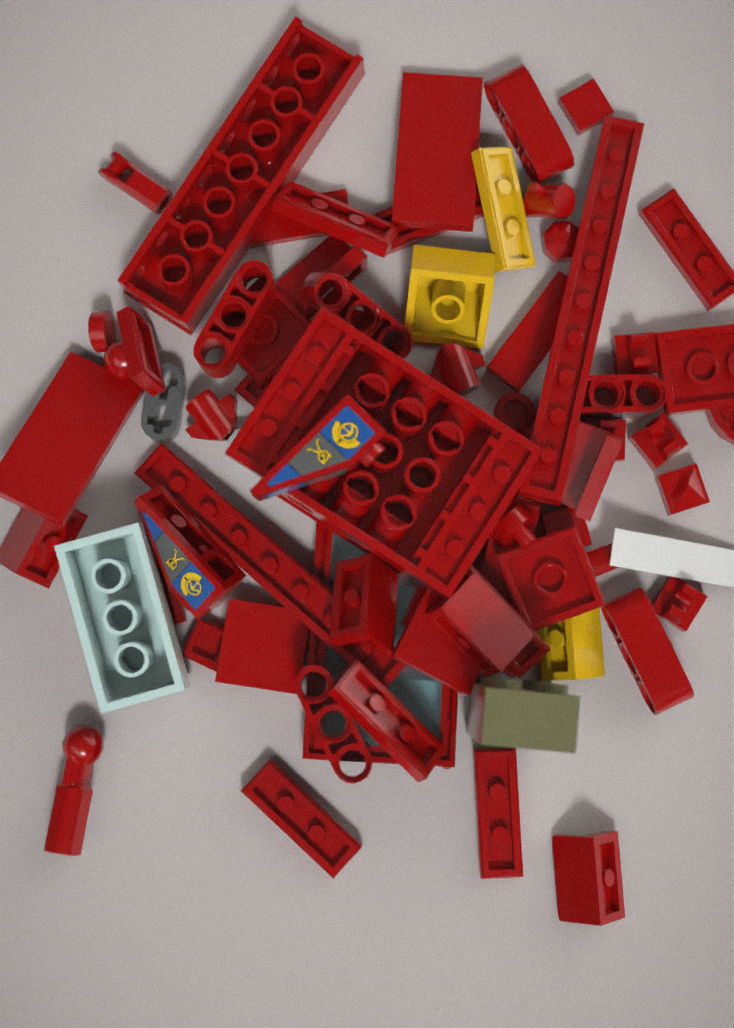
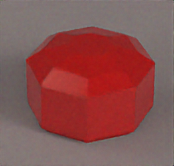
M570 221L553 222L542 236L543 254L554 263L570 262L578 228Z

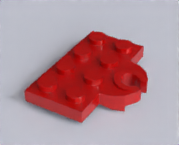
M734 324L656 333L659 378L665 383L668 392L667 400L663 404L664 413L669 416L705 411L709 425L721 439L734 445Z

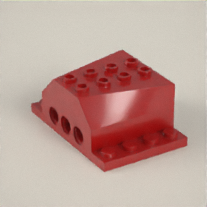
M321 307L225 451V455L260 478H263L311 429L349 394L387 432L384 441L381 442L386 448L384 452L367 468L360 463L353 471L277 495L276 497L366 555L373 554L403 579L412 575L446 598H450L544 449Z

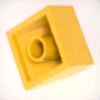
M414 244L404 327L411 333L414 342L441 345L453 343L467 348L484 349L495 282V254Z

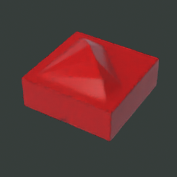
M697 463L655 477L668 516L710 502Z

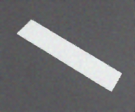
M614 529L610 558L611 566L734 588V550L624 529Z

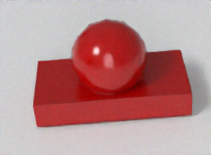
M129 306L117 311L116 314L122 339L113 341L106 348L104 354L105 368L114 378L121 380L132 379L152 396L165 391V382L152 325Z

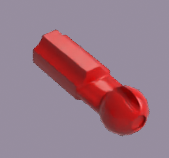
M80 724L72 727L62 741L66 760L62 780L56 785L44 851L54 854L81 856L93 790L90 787L93 766L104 750V741L100 731L93 726Z

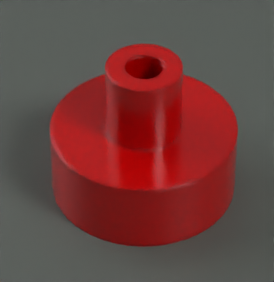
M521 504L499 520L492 534L503 546L517 541L526 550L537 540V537L529 530L536 517L524 504Z

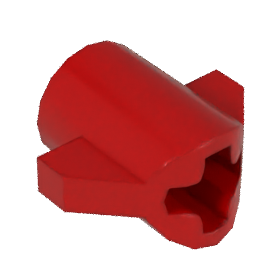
M537 182L529 183L523 199L526 217L567 219L572 214L576 203L574 190L567 184L540 185Z
M445 344L436 355L430 377L443 385L445 384L446 387L458 395L463 396L481 386L475 370L486 366L483 356L457 344Z
M211 389L201 392L185 407L195 420L185 430L191 438L227 441L235 429H237L238 401L230 393L219 400Z

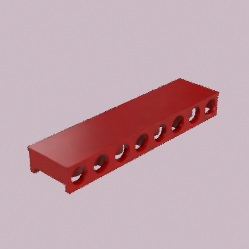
M295 16L117 281L124 290L123 293L191 336L249 250V243L272 211L274 197L289 181H295L364 77V58L358 54L354 57L303 26L302 20ZM256 204L232 240L230 226L238 218V207Z

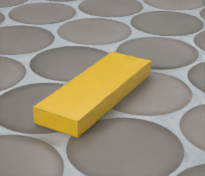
M512 146L478 148L471 152L491 252L495 254L496 273L532 268L536 266Z

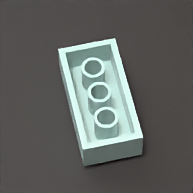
M134 523L54 546L100 713L103 714L186 690L191 685L154 551L143 523Z

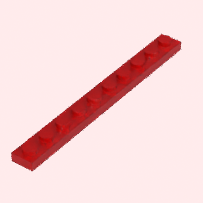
M608 115L604 116L530 441L544 450L519 488L517 495L519 497L560 506L562 502L645 123Z

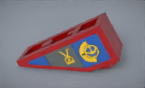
M347 394L250 489V492L259 502L353 471L360 463L367 468L386 449L381 442L384 441L387 432Z
M163 485L136 498L134 503L169 590L180 600L183 607L199 620L220 606L247 575Z

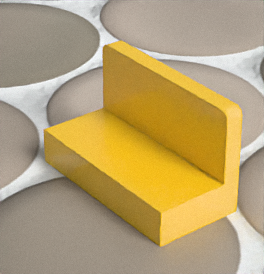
M600 608L538 630V634L551 647V650L540 659L542 681L579 680L605 676Z

